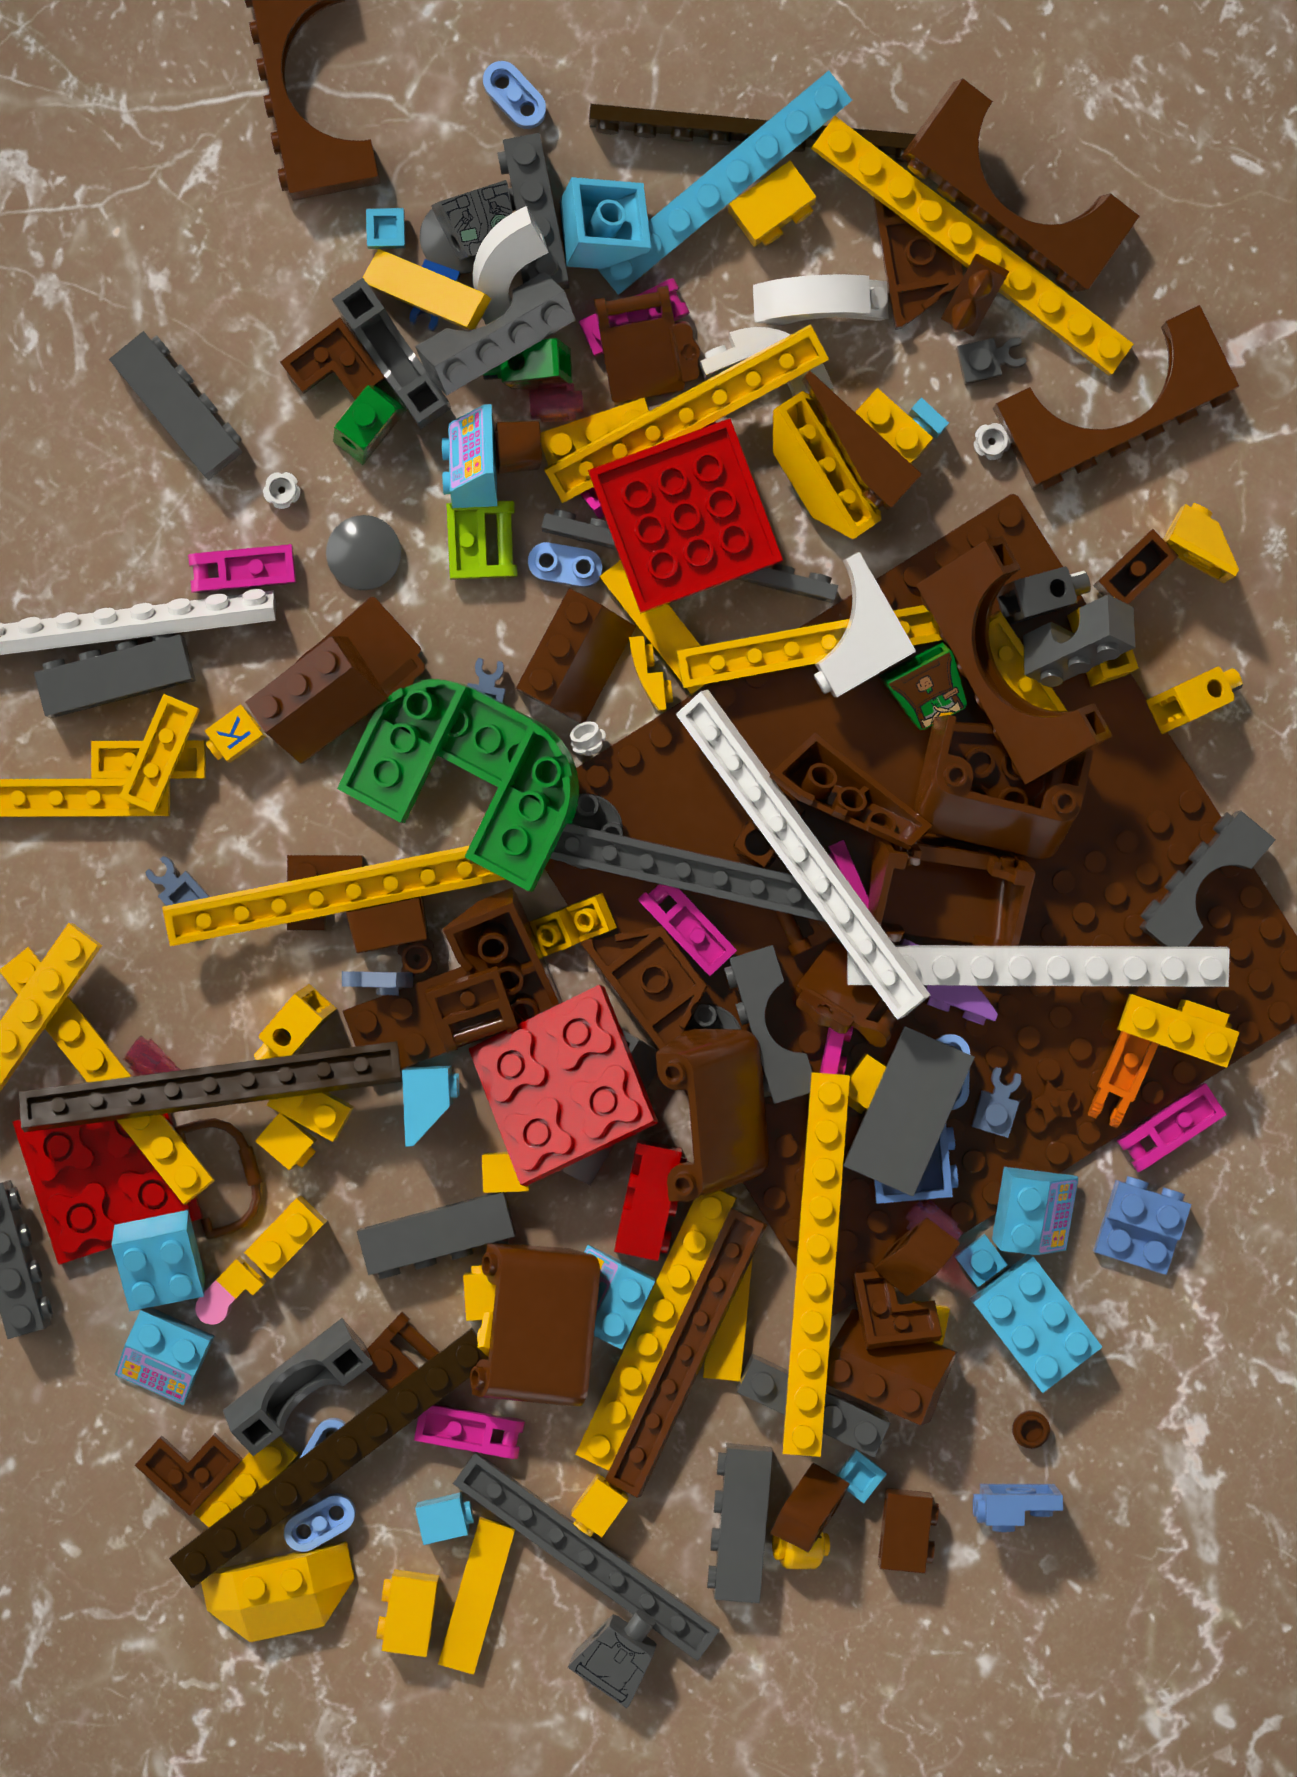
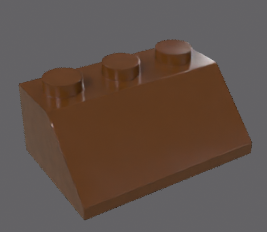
M569 588L516 687L517 691L579 724L586 722L636 626L605 606Z
M331 636L245 703L264 732L295 760L303 764L389 698L349 637Z
M853 1308L829 1348L826 1385L918 1425H924L931 1422L957 1351L935 1342L866 1350L858 1309Z

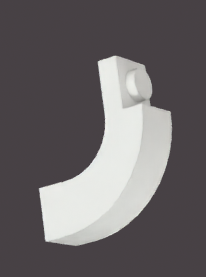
M527 206L510 214L496 224L484 238L476 254L473 266L474 289L485 293L491 298L482 316L486 325L500 318L510 307L512 300L508 295L509 287L516 273L528 263L549 253L544 236Z
M811 275L777 279L753 285L755 323L786 325L819 318H853L874 321L889 319L887 281L870 280L869 276Z
M750 327L730 332L729 341L732 348L727 350L725 345H722L704 353L706 359L700 361V369L705 381L791 334L766 327ZM823 363L809 370L833 391L834 387ZM809 371L787 382L792 396L801 391L809 394L802 382L803 377Z

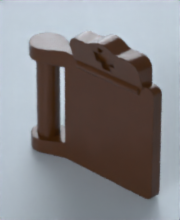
M668 285L657 287V292L611 301H605V297L594 299L609 389L613 402L618 403L681 391L685 388L686 381L698 378L700 347L693 338V331L689 322H674ZM660 307L662 317L610 327L608 316Z
M375 597L368 598L317 645L297 660V662L331 636L349 637L387 696H390L400 688L412 685L425 669L424 662L418 657L421 652L420 646Z
M831 941L828 943L796 987V991L800 993L796 1001L797 1007L806 1012L816 1024L830 1027L839 1034L847 1033L851 1026L860 1031L870 1044L880 1048L884 1047L890 1040V1031L897 1023V1018L888 1008L878 1023L867 1020L882 998L873 985L847 984V950L837 942Z

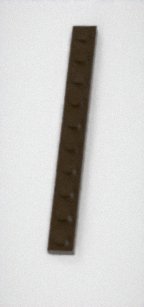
M590 104L589 114L590 127H596V132L614 135L618 134L619 130L634 131L635 136L642 138H655L656 133L671 134V139L683 142L693 141V137L708 138L709 143L716 145H729L731 140L744 141L768 121ZM822 125L791 152H804L806 147L811 148L827 126ZM852 128L886 155H895V160L909 163L901 156L916 134Z
M397 1041L21 1091L19 1092L21 1128L24 1132L398 1083L402 1082L399 1046Z
M471 1327L170 1556L169 1560L191 1589L470 1378L471 1370L477 1365L479 1360L489 1358L477 1348V1334Z

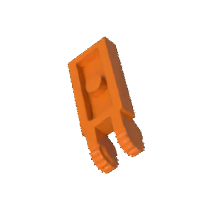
M1121 1031L1097 1085L1099 1089L1089 1108L1088 1116L1097 1118L1104 1107L1108 1093L1111 1092L1121 1098L1111 1113L1109 1125L1115 1128L1120 1126L1130 1102L1135 1100L1159 1044Z

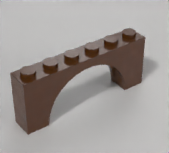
M245 0L247 8L253 7L256 21L249 22L254 45H261L263 58L256 59L260 80H267L270 94L263 96L268 118H275L277 131L271 132L275 155L282 154L284 168L278 169L279 181L282 191L289 190L293 201L381 184L371 139L361 141L344 140L322 133L299 115L289 100L286 89V59L297 33L318 12L334 4L345 2V0Z
M963 78L953 82L901 157L909 162L907 165L908 169L922 179L929 177L939 185L937 191L952 202L959 200L968 207L967 214L976 222L985 225L987 222L998 231L996 236L1002 242L1013 248L1016 245L1027 253L1025 258L1033 266L1044 270L1046 267L1057 276L1054 280L1063 289L1072 293L1074 290L1077 292L1088 290L1140 216L1111 193L1099 196L1094 204L1084 213L1063 224L1036 223L1011 212L996 198L989 188L979 159L980 130L986 112L993 101Z
M1200 305L1167 320L1161 326L1168 351V369L1165 383L1153 406L1132 422L1108 429H1088L1069 424L1048 411L1037 399L1031 387L995 404L993 407L999 423L1004 427L1010 439L1013 452L1032 489L1040 485L1044 491L1063 482L1062 475L1073 469L1076 470L1077 474L1083 473L1098 465L1096 458L1108 452L1111 458L1116 457L1131 449L1132 447L1129 442L1143 436L1145 442L1166 432L1163 427L1164 425L1174 420H1177L1179 425L1184 424L1199 416L1197 409L1209 403L1212 409L1233 399L1231 393L1239 387V384Z
M999 536L983 541L916 584L921 593L923 605L932 613L939 626L941 638L950 646L954 653L959 671L968 679L972 686L977 704L989 717L993 725L995 737L1007 750L1014 772L1022 778L1026 785L1047 776L1113 736L1095 703L1073 711L1060 712L1043 709L1020 697L1000 674L990 647V614L995 599L1003 585L1021 568L1004 537Z

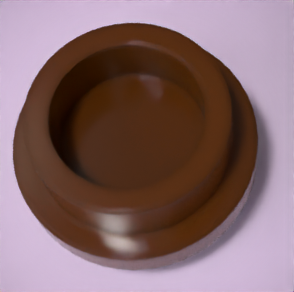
M1028 1410L1020 1413L1015 1418L1012 1425V1433L1019 1445L1028 1449H1035L1042 1446L1048 1440L1050 1425L1043 1414Z

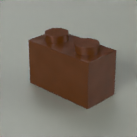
M1152 529L1093 586L1102 596L1108 594L1126 604H1130L1179 555Z
M885 1488L878 1554L880 1569L925 1574L926 1563L933 1564L935 1541L929 1540L930 1526H937L939 1504L933 1503V1497L930 1492Z

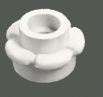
M984 424L975 432V451L980 456L985 455L988 460L1001 458L1003 452L1008 451L1010 448V439L1001 424ZM990 438L995 439L994 445L989 444L988 440Z
M288 472L271 474L266 480V487L263 489L266 501L272 502L274 507L278 509L288 508L292 502L295 503L300 497V488L297 486L298 481L295 476ZM280 487L285 488V492L283 494H280L278 492V489Z
M591 721L577 725L570 733L573 751L576 754L585 756L598 753L602 748V741L606 739L605 731L599 729L598 725Z

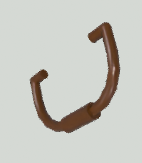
M216 1118L199 1119L175 1127V1130L187 1146L185 1133L202 1128H218L235 1138L240 1148L238 1153L248 1186H251L252 1200L249 1209L242 1218L231 1224L213 1229L209 1217L201 1219L205 1237L209 1240L234 1233L249 1224L257 1214L261 1202L260 1183L263 1182L252 1146L249 1147L242 1132L231 1123Z

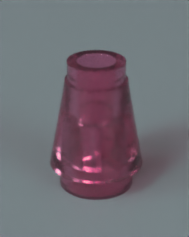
M141 1035L123 1057V1060L130 1064L128 1066L129 1069L142 1075L181 1070L151 1038L147 1040Z

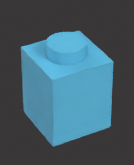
M461 1492L417 1502L415 1507L423 1545L466 1536L469 1533V1524L474 1523L470 1501L463 1502Z

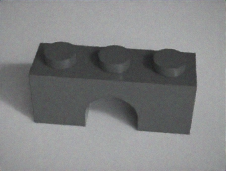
M1107 594L1079 608L1080 621L1076 633L1050 622L1023 635L1024 675L1040 682L1044 686L1055 687L1061 685L1063 681L1086 673L1091 668L1108 660L1116 659L1121 654L1135 648L1134 607Z

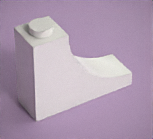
M860 552L843 560L850 577L853 598L847 628L834 649L815 664L819 671L814 674L818 685L824 694L831 692L833 697L844 694L916 652Z

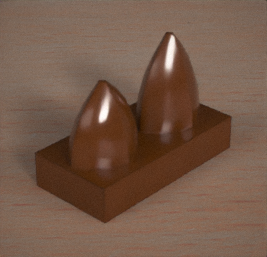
M976 253L941 319L951 324L954 333L964 331L974 337L1009 271Z

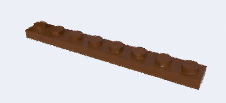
M736 1208L730 1209L604 1481L636 1498L642 1496L768 1224Z

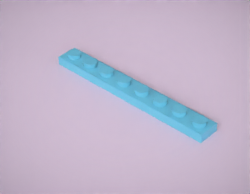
M828 70L648 221L651 249L648 253L604 269H598V271L618 295L848 105L852 101L850 96Z

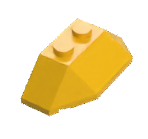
M801 391L773 409V454L812 518L851 539L858 537L881 521V511L873 507L862 496L865 489L859 485L810 395Z
M343 1541L316 1547L307 1552L297 1551L219 1568L205 1578L201 1584L207 1611L249 1642H255L324 1627L355 1576L348 1543Z

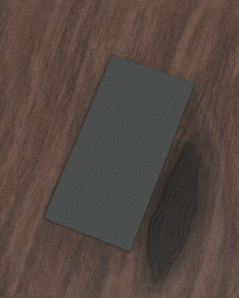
M904 1026L843 1166L913 1197L975 1057Z

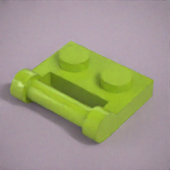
M497 501L498 506L452 508V503H446L450 580L518 577L517 565H513L511 514L515 513L514 501ZM488 514L496 515L498 565H487L485 515Z

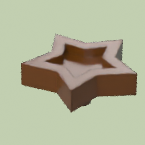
M1047 1081L1043 1095L1030 1101L1042 1109L1045 1125L1057 1116L1072 1118L1067 1103L1073 1090L1058 1091Z

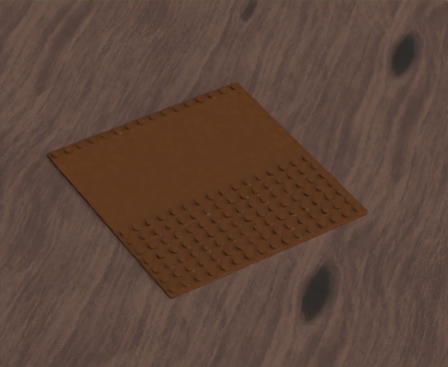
M1010 494L875 580L892 610L923 605L921 593L916 584L983 541L999 536L1004 537L1021 568L1003 586L1012 581L1063 566L1021 499L1016 494ZM852 594L799 628L850 619ZM1079 595L1077 596V603L1065 609L1010 626L1022 644L1023 635L1050 622L1072 632L1067 615L1087 604L1083 597ZM997 597L990 616L997 611L1001 612ZM943 640L913 645L916 652L838 697H833L831 692L823 693L814 677V674L819 672L815 664L710 683L577 767L579 794H595L608 800L621 817L623 836L752 865L739 856L733 848L736 838L751 817L676 715L698 693L709 690L769 774L811 735L817 733L913 809L932 726L925 730H919L890 693L879 675L942 642L950 650L951 648ZM958 669L967 706L965 709L953 714V716H956V722L992 724L986 712L977 704L975 692L968 679ZM1081 673L1063 681L1059 686L1052 687L1067 711L1077 710L1095 703L1113 737L1091 749L1094 753L1082 806L1057 852L1046 859H1034L1023 856L1036 874L1018 946L1162 947L1139 928L1145 921L1140 916L1154 899L1160 902L1169 892L1164 887L1178 870L1184 874L1193 863L1189 856L1202 841L1208 845L1217 834L1213 827L1220 820L1221 815L1169 733L1161 734L1146 702L1147 698L1131 673L1094 686H1090L1087 674ZM1067 764L1054 771L1050 787L1063 782ZM777 783L783 793L806 808L803 821L828 855L831 854L828 846L844 840L869 898L873 848L876 835L799 801ZM759 829L749 832L745 839V847L752 855L762 856L771 848L770 843ZM926 833L924 835L930 837L952 839L944 836H936L935 834ZM779 856L767 868L791 874ZM549 859L545 870L568 906L603 893L617 928L590 939L596 940L615 936V934L633 933L646 928L662 926L637 900L643 893L649 894L659 885L658 883L592 868L580 869L562 861ZM1235 866L1219 867L1203 879L1196 894V912L1203 928L1187 947H1228L1230 949L1229 987L977 986L997 1012L996 1021L986 1019L984 1025L962 1018L965 1011L950 1006L949 1012L927 1005L928 997L905 1017L897 1021L890 1031L891 1038L884 1047L880 1048L870 1044L860 1031L853 1027L850 1042L843 1041L841 1056L847 1057L844 1075H850L864 1053L887 1066L904 1026L935 1040L946 1034L960 1036L967 1042L970 1055L975 1058L970 1067L968 1099L960 1108L951 1110L946 1121V1128L953 1127L955 1150H949L950 1165H956L958 1173V1187L952 1188L953 1197L877 1204L874 1179L843 1166L832 1316L856 1302L852 1282L854 1273L876 1271V1265L892 1244L924 1218L928 1217L956 1239L996 1214L1004 1167L1059 1174L1225 1069V1067L1159 1044L1135 1100L1130 1102L1120 1126L1115 1128L1109 1125L1111 1113L1121 1098L1111 1092L1108 1093L1104 1107L1097 1118L1088 1116L1089 1108L1099 1089L1097 1085L1121 1033L1117 1028L1129 994L1176 1010L1180 1000L1183 999L1230 1014L1227 1022L1232 1024L1231 1029L1240 1033L1228 1066L1297 1023V935L1254 867L1252 869H1242ZM680 889L737 950L730 958L773 945L784 982L772 992L765 1008L767 1030L773 1040L781 1047L793 1052L806 1053L812 1072L820 1073L828 1027L816 1024L806 1012L797 1007L796 1001L800 993L796 991V987L829 942L835 941L844 947L838 937L834 936L804 952L792 956L787 947L791 944L774 910ZM669 895L659 906L667 913L677 903ZM794 915L804 938L814 934L806 917ZM664 928L708 987L699 1005L711 1004L724 1008L736 1018L742 1030L752 1033L749 1024L742 1026L735 1005L742 1002L738 988L730 989L724 968L731 966L729 959L709 976ZM904 934L903 939L918 945L974 946L968 942ZM900 941L894 942V945L900 944ZM881 999L867 1020L879 1022L889 1008L883 999ZM996 1067L1002 1069L999 1080L1003 1085H1009L1015 1073L1021 1074L1019 1087L1011 1092L1009 1099L1018 1101L1019 1105L1008 1138L971 1126L981 1091L993 1093L994 1086L991 1082V1075ZM1047 1081L1058 1091L1073 1090L1067 1103L1072 1118L1057 1116L1045 1125L1042 1109L1030 1101L1043 1095ZM810 1093L776 1104L773 1103L771 1096L765 1098L769 1165L758 1177L743 1182L795 1266L797 1265ZM850 1106L847 1108L843 1163L865 1116L866 1108L862 1114Z

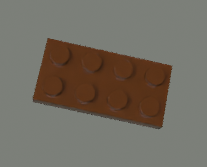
M461 966L413 984V988L399 989V995H383L343 1010L355 1047L397 1041L401 1069L446 1053L425 990L471 975L469 971L466 972ZM499 1008L450 1024V1028L454 1032L502 1015ZM483 1037V1038H480V1039H477V1040H474V1041H471V1042H468V1043L459 1045V1046H457V1047L459 1048V1047L465 1046V1045H467V1044L476 1042V1041L481 1040V1039H484V1038H486V1037Z

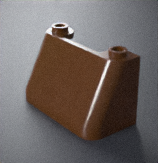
M876 836L873 848L868 910L893 944L903 940L904 934L968 942L974 946H1018L1036 872L1022 855L964 841L923 836L910 850H907Z
M742 1029L685 1030L656 1052L657 1072L661 1082L673 1090H688L694 1162L679 1163L671 1169L667 1179L669 1201L695 1200L752 1180L763 1173L769 1165L759 1041L755 1035Z
M487 1243V1251L482 1258V1272L487 1276L490 1283L496 1285L489 1358L479 1360L477 1365L471 1370L470 1385L472 1387V1395L482 1398L531 1403L582 1406L587 1398L599 1291L600 1265L597 1257L571 1248Z

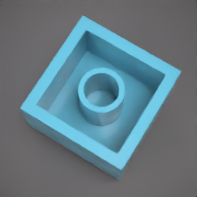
M189 1210L114 1225L112 1249L129 1312L204 1297L206 1276Z

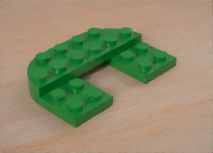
M428 679L393 692L388 696L389 699L382 703L372 715L337 789L400 823H406L437 756L498 787L465 854V858L529 892H534L566 824L572 823L578 805V774L568 748L547 726L462 683Z

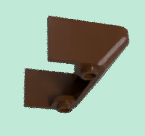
M956 716L934 717L913 807L916 813L933 825L928 833L1034 859H1046L1053 856L1059 849L1081 809L1094 751L1089 750L1067 763L1063 782L1047 789L1041 808L1032 807L970 791L973 781L972 767L965 759L948 754Z

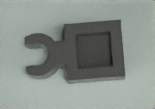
M994 338L957 346L956 350L964 385L1001 377V365H1006L1009 368L1022 367L1026 363V358L1013 359L1009 355L1010 348L1022 344L1021 338H1011L1000 348H996Z

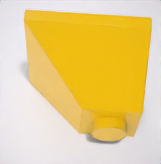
M1193 503L1191 507L1187 504L1183 505L1163 540L1179 555L1178 559L1221 583H1226L1237 575L1239 568L1219 522L1211 518L1213 513L1199 504Z

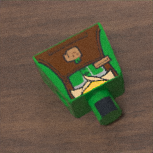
M558 338L543 339L483 374V379H501L502 383L511 389L573 386L571 348ZM525 361L523 368L519 370L520 364Z
M368 385L335 425L333 442L363 465L407 409L378 386Z
M943 642L879 675L882 682L919 730H925L932 726L934 717L953 716V714L965 709L967 706L954 655Z

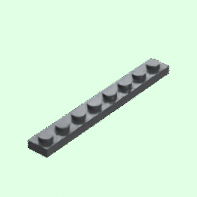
M555 509L553 515L548 513L544 515L541 527L542 532L617 550L607 522L604 520L591 518L590 524L576 521V514ZM775 564L772 569L764 568L736 579L829 603L834 602L838 585L831 584L832 578L812 572H810L809 578L795 575V568L782 564Z
M566 824L550 859L826 922L792 874L573 824Z
M475 1452L454 1480L453 1485L634 1615L637 1610H642L649 1614L655 1621L652 1629L698 1661L720 1631V1628L598 1539L583 1533L573 1524V1521L479 1453Z

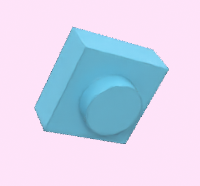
M404 208L366 209L368 249L405 248Z
M922 397L909 412L913 420L935 439L949 424Z
M985 1234L954 1256L977 1287L1008 1265Z
M855 1449L836 1476L850 1483L847 1491L862 1503H865L887 1473L867 1456Z

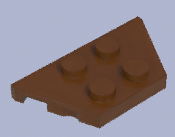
M872 196L895 330H899L958 288L963 278L962 264Z
M662 926L646 928L633 933L615 934V936L596 940L588 939L581 943L659 1049L663 1048L687 1029L708 987Z

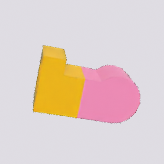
M239 1256L204 1292V1297H199L195 1306L196 1315L205 1324H218L228 1316L231 1311V1304L245 1289L254 1295L267 1281Z

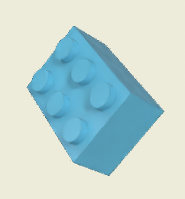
M1026 1254L969 1298L1042 1393L1102 1348L1096 1337L1031 1254Z

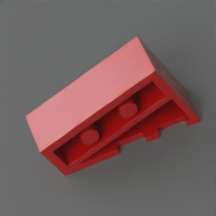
M637 1139L614 1252L654 1261L659 1260L660 1252L668 1253L672 1232L666 1231L665 1228L668 1216L675 1217L678 1201H669L667 1179L671 1169L679 1163L687 1162L686 1157H681L682 1148Z

